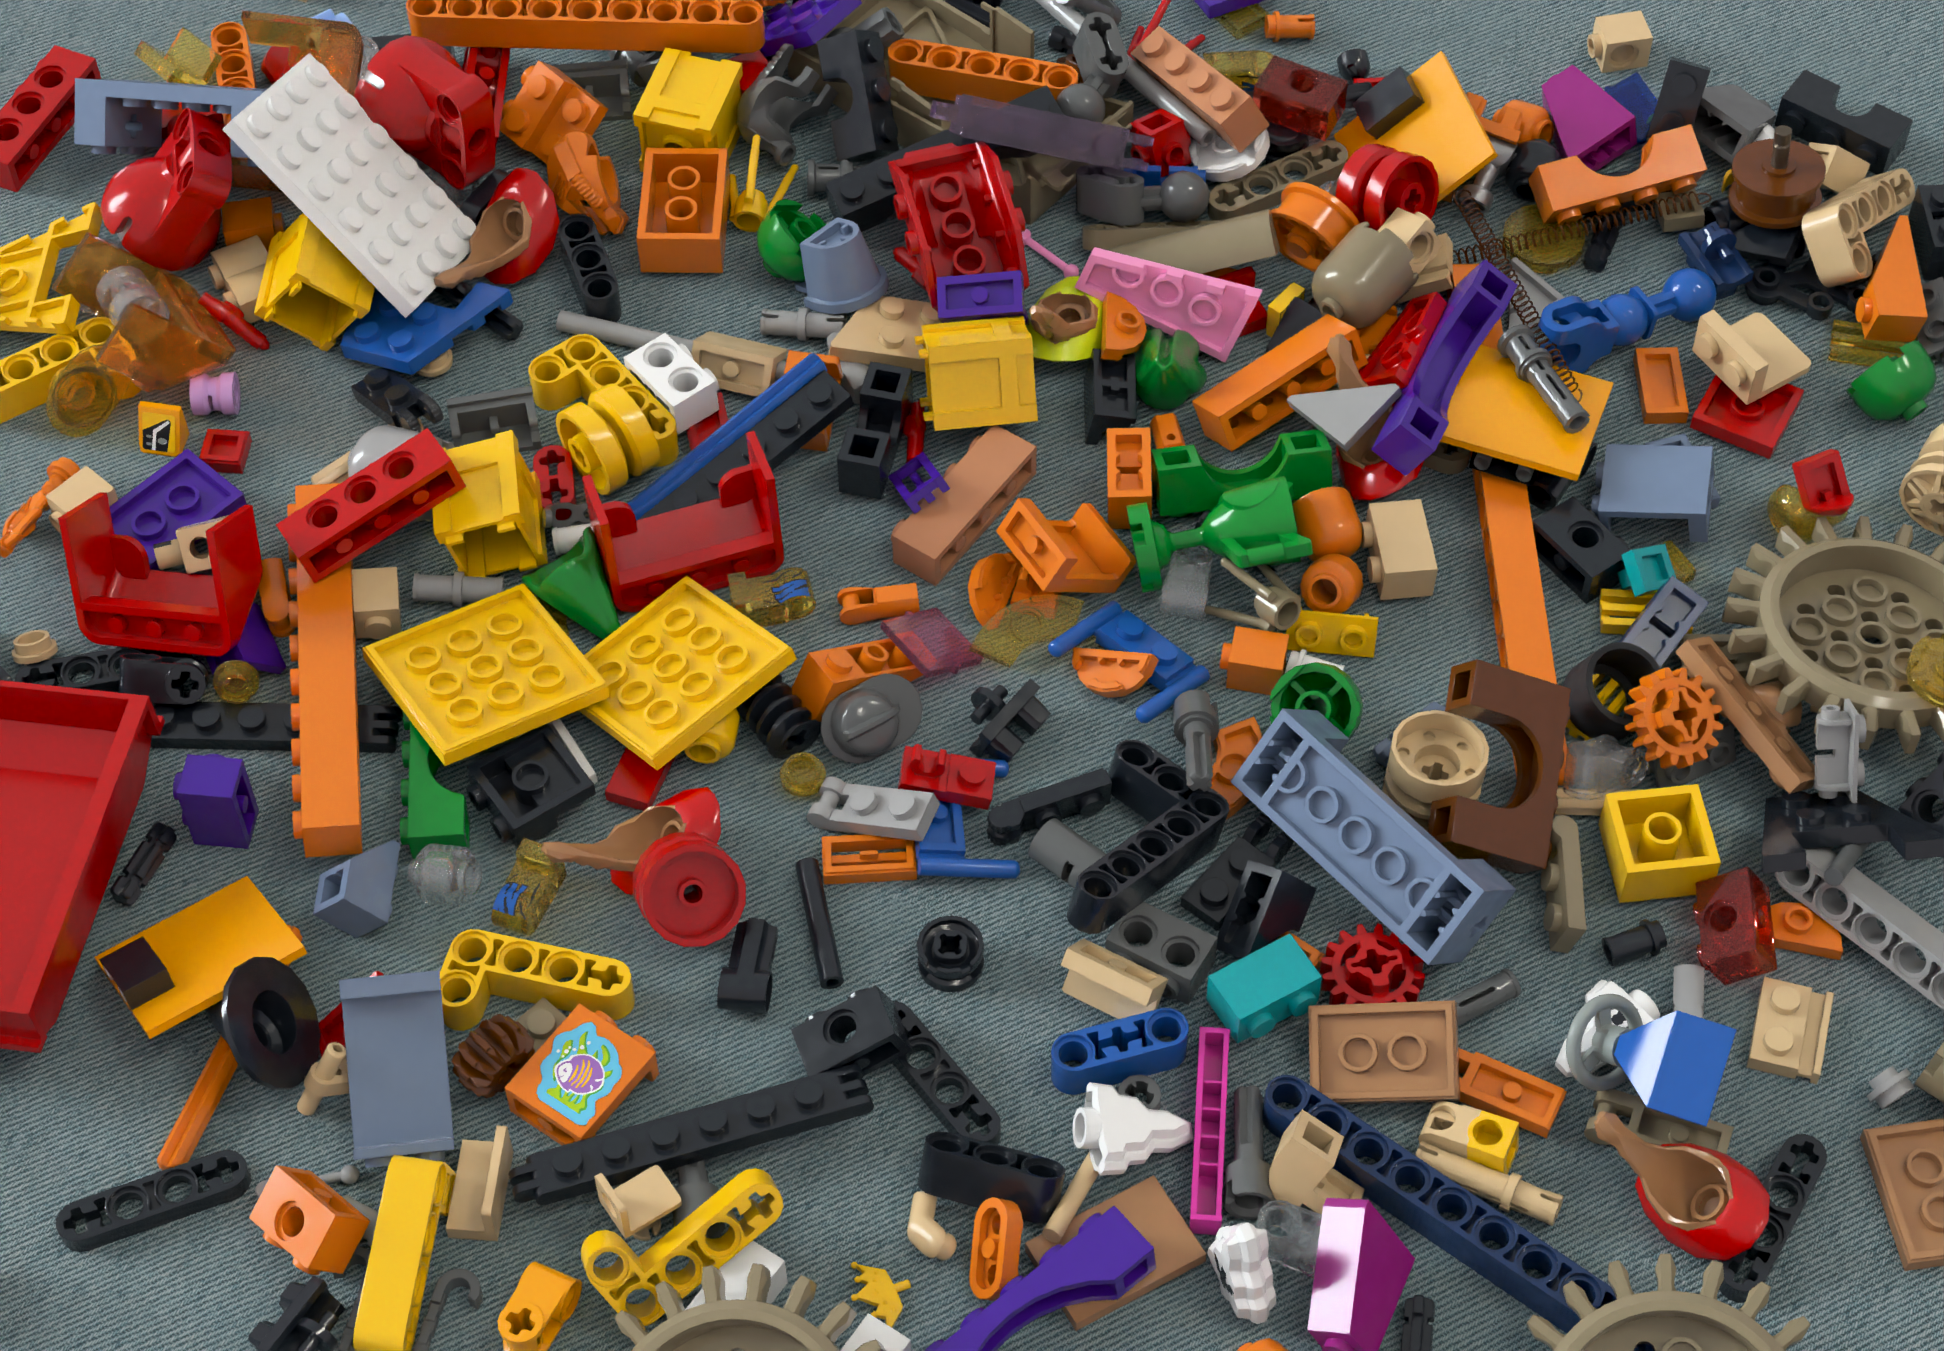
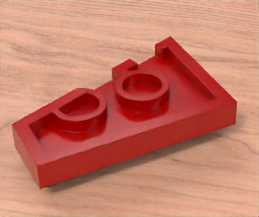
M1437 291L1412 298L1367 359L1368 364L1359 369L1362 380L1368 386L1396 384L1400 389L1407 387L1448 304Z

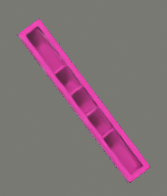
M1200 1027L1189 1224L1193 1234L1217 1235L1222 1225L1229 1028Z

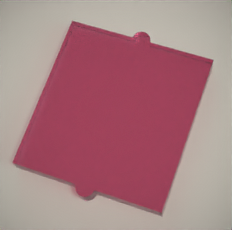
M937 607L915 613L906 611L905 615L883 620L880 625L882 631L926 678L948 672L957 674L959 669L978 665L982 662L983 656Z

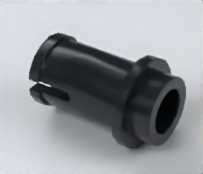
M1643 919L1638 927L1602 938L1603 951L1611 966H1617L1619 963L1647 953L1656 956L1660 954V949L1667 946L1665 932L1657 920L1650 922L1647 919Z

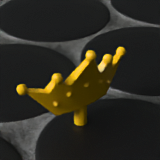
M852 1262L851 1268L857 1269L862 1273L860 1276H856L854 1281L856 1283L861 1282L866 1286L857 1294H853L851 1300H859L877 1307V1310L873 1311L871 1315L885 1320V1324L893 1328L903 1309L898 1292L910 1289V1281L907 1279L893 1284L886 1270Z

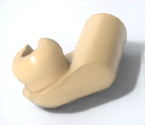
M923 1191L913 1194L908 1221V1239L925 1256L929 1258L936 1257L942 1261L948 1260L953 1256L957 1242L952 1234L946 1233L945 1229L934 1221L937 1197Z

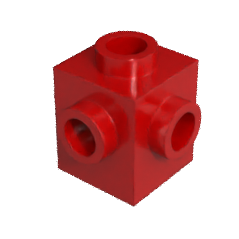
M1160 108L1129 123L1132 124V128L1129 130L1132 142L1130 153L1134 164L1161 166V177L1169 175V166H1186L1192 163L1189 151L1191 139L1185 129L1184 120Z

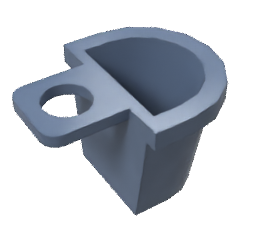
M837 217L800 243L805 282H794L797 291L807 293L808 296L803 299L806 308L827 314L849 313L869 306L878 301L887 292L889 279L885 268L874 261L858 224L853 221Z

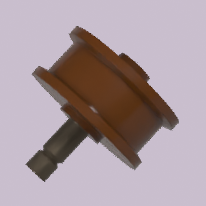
M1781 125L1776 127L1774 139H1765L1748 144L1740 149L1733 159L1732 176L1734 181L1729 190V204L1736 215L1750 224L1770 229L1797 227L1802 225L1803 216L1808 211L1822 203L1820 187L1824 182L1826 173L1824 160L1811 147L1791 140L1792 129L1788 126Z

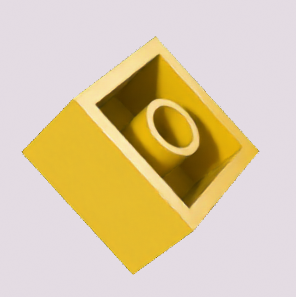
M1698 784L1608 793L1605 795L1598 826L1619 903L1712 893L1721 861Z

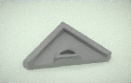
M1517 257L1511 259L1512 269L1515 270L1518 280L1521 281V285L1527 291L1530 301L1536 307V311L1539 313L1538 317H1541L1542 311L1547 305L1565 298ZM1520 286L1518 289H1516L1515 292H1514V294H1515L1517 291L1522 290V287ZM1522 292L1521 294L1514 296L1513 300H1517L1519 297L1524 296L1525 292ZM1525 297L1523 300L1518 301L1516 305H1520L1524 301H1528V298ZM1511 301L1508 306V329L1523 324ZM1528 302L1525 306L1520 307L1519 310L1523 311L1526 307L1531 306V303ZM1531 308L1530 310L1523 312L1522 316H1526L1528 313L1533 312L1534 308ZM1534 313L1530 317H1526L1525 321H1529L1533 317H1537V314ZM1537 318L1535 321L1529 323L1528 326L1531 327L1535 323H1538L1540 319ZM1539 326L1532 328L1531 330L1535 332L1537 329H1539Z
M1396 384L1291 395L1287 402L1293 410L1344 450L1348 451L1402 395V392Z

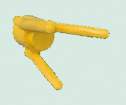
M757 134L752 138L746 190L739 196L736 176L730 174L731 209L729 220L737 228L746 232L758 231L767 212L777 201L782 200L799 168L797 164L791 165L768 206L764 193L755 189L760 151V136Z

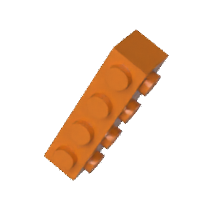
M1326 314L1194 399L1192 404L1204 435L1232 452L1294 412L1295 410L1287 402L1291 395L1324 392L1337 384L1336 367L1326 351L1330 338L1335 337L1336 334H1343L1351 343L1353 361L1358 369L1368 364L1357 329L1330 314Z

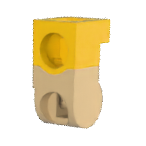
M1437 1101L1431 1107L1418 1140L1419 1143L1422 1141L1427 1142L1441 1150L1459 1155L1508 1175L1519 1148V1122L1464 1104L1461 1106L1452 1102Z

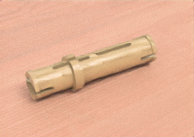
M1422 1141L1415 1156L1473 1195L1499 1204V1210L1507 1213L1514 1210L1536 1218L1550 1226L1554 1225L1562 1206L1563 1195L1522 1180L1523 1176L1512 1172L1511 1175H1507L1459 1155L1441 1150L1427 1142Z

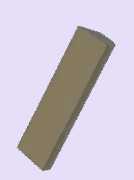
M1266 209L1112 247L1108 251L1202 274L1276 256L1280 247L1271 210Z

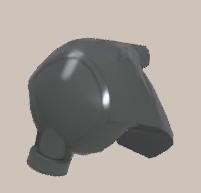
M786 43L776 51L775 56L768 62L767 67L763 68V71L742 94L737 105L736 121L743 139L752 146L753 136L759 135V150L773 155L774 161L781 166L788 165L796 153V147L793 145L794 140L790 130L806 119L827 115L834 99L838 95V92L832 86L826 84L814 102L786 98V96L797 98L807 96L820 77L812 68L806 66L801 75L792 82L782 78L794 50L793 45Z

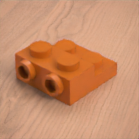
M538 60L536 65L528 67L521 76V84L523 86L516 98L507 101L503 105L500 131L520 148L532 152L547 165L552 147L564 135L579 131L586 132L592 136L609 109L560 69Z

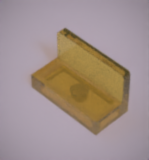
M184 27L180 29L167 53L142 40L134 52L139 59L169 83L207 85L222 59L221 55Z

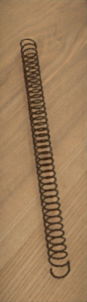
M1469 190L1458 191L1454 195V202L1471 228V232L1479 243L1480 248H1482L1488 262L1496 267V265L1502 264L1506 260L1508 263L1502 265L1498 270H1503L1510 266V269L1504 271L1503 274L1506 275L1513 271V274L1507 277L1511 279L1515 276L1516 280L1512 281L1515 283L1516 281L1519 282L1516 289L1520 286L1522 287V290L1517 291L1510 301L1523 325L1527 323L1526 325L1528 326L1529 323L1537 318L1540 319L1536 307L1533 306V302L1530 301L1527 291L1524 290V286L1518 280L1515 270L1512 269V265L1506 259V254H1503L1504 251L1501 249V245L1495 238V234L1492 233V229L1489 228V224L1486 223V219L1483 218L1484 215L1481 213V209L1478 208V204L1475 203V199L1471 197L1466 198L1460 206L1457 203L1456 195L1459 192L1466 191L1472 196ZM1466 200H1473V203H1469L1464 208L1461 207ZM1474 204L1476 205V208L1470 209L1467 213L1464 212L1465 209L1472 207ZM1477 209L1479 210V213L1473 214L1470 218L1467 217L1468 214L1475 212ZM1479 214L1482 215V218L1476 219L1473 223L1470 222L1471 219L1478 217ZM1482 219L1485 221L1476 228H1473V224L1479 223ZM1485 224L1487 225V228L1482 229L1479 233L1475 232L1476 229L1482 228ZM1488 229L1490 230V233L1485 234L1482 238L1478 237L1479 234L1485 233ZM1493 235V238L1488 239L1485 243H1481L1482 239ZM1496 240V243L1491 244L1488 248H1484L1486 244ZM1496 245L1499 246L1498 249L1493 250L1491 253H1487V250L1494 248ZM1499 250L1502 251L1501 254L1496 255L1494 258H1490V255L1497 253ZM1502 255L1505 257L1496 264L1493 263V260L1500 258ZM1522 292H1525L1524 296L1519 297L1517 300H1513L1514 296H1517ZM1525 297L1528 298V301H1524L1520 305H1516L1518 301L1523 300ZM1528 302L1531 303V306L1526 307L1523 311L1519 310L1520 307L1525 306ZM1531 308H1534L1533 312L1528 313L1526 316H1522L1523 312H1526ZM1534 313L1537 314V317H1533L1529 321H1525L1526 317H1530ZM1535 323L1530 328L1532 329L1537 327L1538 323ZM1539 328L1533 333H1539L1542 330ZM1545 334L1534 337L1536 339L1535 342L1537 343V340L1544 337ZM1547 338L1543 340L1541 343L1537 344H1539L1540 347L1541 344L1548 342L1549 339ZM1553 343L1548 344L1544 347L1545 349L1550 348L1552 345L1555 346V349L1549 351L1550 354H1552L1554 351H1558V355H1554L1552 357V360L1556 359L1558 356L1561 357V360L1556 361L1554 364H1552V367L1558 365L1560 362H1564V366H1560L1554 371H1560L1564 367L1567 368V371L1561 373L1558 376L1561 377L1567 373H1570V377H1566L1562 381L1566 382L1570 378H1572L1573 382L1567 384V387L1576 384V388L1570 391L1571 393L1574 392L1579 386L1578 383L1575 382V378L1572 377V372L1569 371V367L1566 366V361L1563 360V356L1559 355L1560 350L1557 349V345ZM1578 389V391H1579L1580 394H1581L1580 399L1578 400V402H1580L1581 399H1582L1583 393H1582V390H1581V389Z
M1690 191L1688 195L1686 193H1683L1681 197L1679 195H1675L1674 198L1668 197L1666 201L1661 198L1659 200V203L1654 200L1651 204L1646 202L1644 206L1638 204L1637 208L1631 206L1629 210L1624 207L1622 209V212L1618 209L1615 211V213L1609 211L1607 216L1604 213H1601L1600 217H1598L1597 215H1594L1592 219L1590 217H1586L1585 221L1579 219L1577 223L1572 220L1570 222V225L1566 222H1564L1562 226L1557 224L1555 226V229L1552 226H1549L1547 230L1545 228H1541L1540 232L1535 229L1533 231V234L1527 231L1525 236L1522 233H1520L1518 235V238L1515 235H1512L1510 239L1504 237L1503 242L1500 239L1497 240L1501 242L1504 254L1507 255L1506 248L1504 246L1505 239H1507L1510 243L1511 253L1513 254V237H1515V239L1517 240L1518 249L1521 252L1522 249L1519 242L1520 235L1523 236L1525 240L1526 249L1529 250V245L1527 241V234L1529 233L1532 237L1533 246L1536 249L1537 246L1536 241L1534 239L1535 232H1537L1540 236L1541 246H1544L1542 230H1545V232L1547 233L1548 243L1551 245V238L1549 235L1550 228L1553 229L1555 234V240L1558 243L1559 238L1556 232L1557 226L1561 228L1563 240L1566 241V235L1564 232L1565 224H1567V226L1569 227L1571 239H1573L1574 235L1571 229V225L1573 222L1577 226L1578 236L1581 237V231L1579 228V221L1581 220L1584 224L1585 233L1588 236L1589 232L1586 225L1587 219L1591 221L1592 230L1595 234L1596 228L1594 225V217H1597V219L1599 220L1600 230L1603 232V225L1601 222L1602 215L1605 216L1607 227L1610 230L1611 225L1608 219L1609 213L1613 215L1615 227L1618 228V221L1616 219L1617 211L1621 214L1623 226H1625L1626 222L1623 216L1624 210H1627V212L1629 213L1630 224H1633L1631 208H1634L1636 211L1637 221L1640 223L1641 219L1638 212L1639 206L1643 208L1644 218L1647 221L1648 215L1645 210L1646 204H1648L1651 207V215L1652 218L1655 219V212L1653 209L1654 202L1657 203L1660 217H1662L1663 212L1660 206V202L1662 200L1666 204L1667 214L1670 215V209L1667 204L1668 199H1671L1673 201V209L1674 212L1677 214L1678 210L1677 205L1675 203L1676 197L1680 199V205L1683 212L1685 211V206L1682 200L1683 195H1686V197L1688 198V206L1690 210H1692V202L1690 200L1691 193H1693L1696 197L1698 205L1710 202L1712 197L1707 193L1695 194L1693 191ZM1697 195H1707L1710 199L1699 203ZM1475 244L1473 249L1470 246H1467L1466 250L1460 248L1458 253L1455 250H1453V252H1455L1458 257V263L1462 264L1460 259V250H1462L1465 254L1466 263L1469 264L1467 249H1471L1473 253L1474 262L1476 263L1477 259L1475 255V246H1477L1480 250L1481 259L1483 261L1484 255L1482 252V248Z

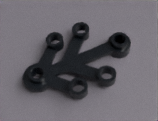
M1804 236L1791 262L1793 259H1798L1804 255L1807 245ZM1881 250L1872 256L1873 269ZM1811 257L1800 271L1785 273L1788 268L1787 266L1771 263L1768 267H1756L1752 269L1754 272L1752 281L1744 283L1747 296L1752 302L1767 306L1781 300L1805 311L1810 318L1819 321L1830 317L1834 301L1846 306L1850 312L1855 314L1856 299L1862 297L1866 288L1864 286H1855L1851 289L1841 285L1830 288L1824 286L1816 273ZM1806 287L1815 293L1808 296L1794 288Z

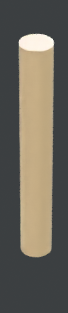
M1089 1152L1042 1231L1043 1236L1051 1242H1060L1099 1175L1098 1171H1094Z

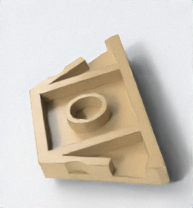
M882 296L878 301L855 312L831 341L828 355L837 356L841 361L870 364L871 361L925 372L924 358H919L918 350L923 349V344L916 345L914 336H922L921 325L941 323L938 319V312L932 308L931 302Z

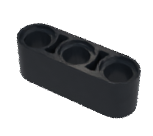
M585 214L568 215L559 223L560 245L563 262L583 314L617 322L622 315L618 281L592 218Z
M933 1132L929 1133L925 1138L917 1185L927 1194L977 1208L986 1199L992 1197L1011 1200L1020 1208L1023 1220L1047 1223L1060 1202L1065 1168L1057 1161L955 1133Z

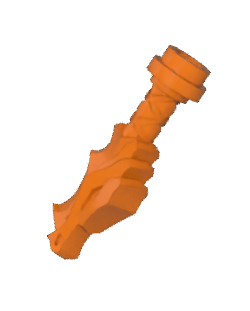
M66 457L53 461L47 467L49 480L41 487L42 489L32 497L30 496L26 504L23 502L19 510L13 511L4 524L3 536L0 539L1 557L6 558L12 554L15 546L35 530L38 518L44 511L50 508L46 495L80 470L74 461Z

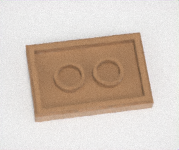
M1455 1000L1308 1006L1310 1086L1337 1104L1460 1101L1457 1003Z
M1944 1118L1863 1129L1860 1140L1904 1271L1944 1266Z
M1154 1175L1075 1216L1060 1242H1051L1043 1234L1025 1242V1252L1035 1268H1037L1040 1259L1050 1248L1057 1244L1064 1246L1078 1235L1079 1228L1090 1216L1096 1213L1103 1215L1112 1206H1115L1154 1247L1156 1269L1118 1300L1089 1301L1061 1308L1075 1331L1206 1262V1252Z

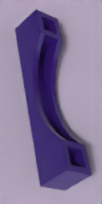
M1485 259L1455 286L1407 387L1402 389V395L1396 400L1371 449L1404 476L1408 475L1435 452L1449 424L1447 411L1454 390L1479 346L1505 312L1518 286Z
M1112 1206L1103 1215L1096 1213L1081 1225L1078 1235L1064 1246L1057 1244L1050 1248L1040 1259L1037 1268L1025 1277L1017 1276L1013 1278L1001 1290L1000 1297L986 1309L980 1307L973 1310L962 1321L960 1329L946 1341L943 1339L935 1341L925 1351H997L1014 1333L1035 1319L1055 1310L1089 1301L1118 1300L1156 1269L1154 1247L1115 1206Z

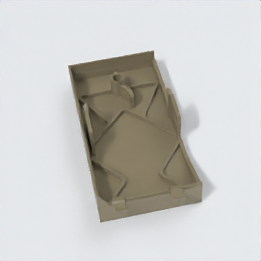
M861 0L862 4L820 39H826L837 28H854L885 7L895 14L903 27L905 35L900 39H916L1034 59L1035 31L999 6L994 8L984 1L981 2V8L990 13V28L943 0ZM817 43L793 50L792 57H790V62L788 63V76L795 80L801 75L806 66L812 68L820 77L811 90L819 95L824 86L829 84L838 92L833 104L849 112L853 103L852 89L848 83L823 81ZM888 47L884 49V64L887 81L891 87L890 99L893 117L898 128L897 140L898 144L904 148L994 109L992 107L916 94L897 78L892 77L890 79ZM1110 97L1103 98L1106 105L1104 119L1089 134L1077 135L1065 130V142L1028 158L999 160L1002 170L1010 172L1014 187V194L1011 195L1014 208L1021 207L1026 223L1031 225L1076 185V170L1079 167L1089 164H1100L1130 137L1129 130L1132 128V124L1129 123L1133 122L1134 102L1129 100L1126 103Z

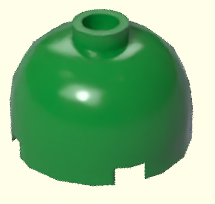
M783 199L777 201L762 220L757 233V245L760 256L763 259V266L772 276L803 283L805 282L800 243L827 224L815 213L808 218L805 214L798 211L803 206L802 204L793 200Z
M1918 340L1900 347L1904 354L1899 358L1893 356L1890 358L1887 355L1876 362L1851 383L1852 388L1846 390L1854 403L1866 415L1883 421H1892L1903 416L1908 422L1929 407L1924 400L1934 390L1937 379L1936 370L1929 354Z
M1314 662L1295 666L1279 678L1271 691V724L1282 709L1318 710L1350 740L1361 723L1363 702L1360 689L1350 675L1334 665Z

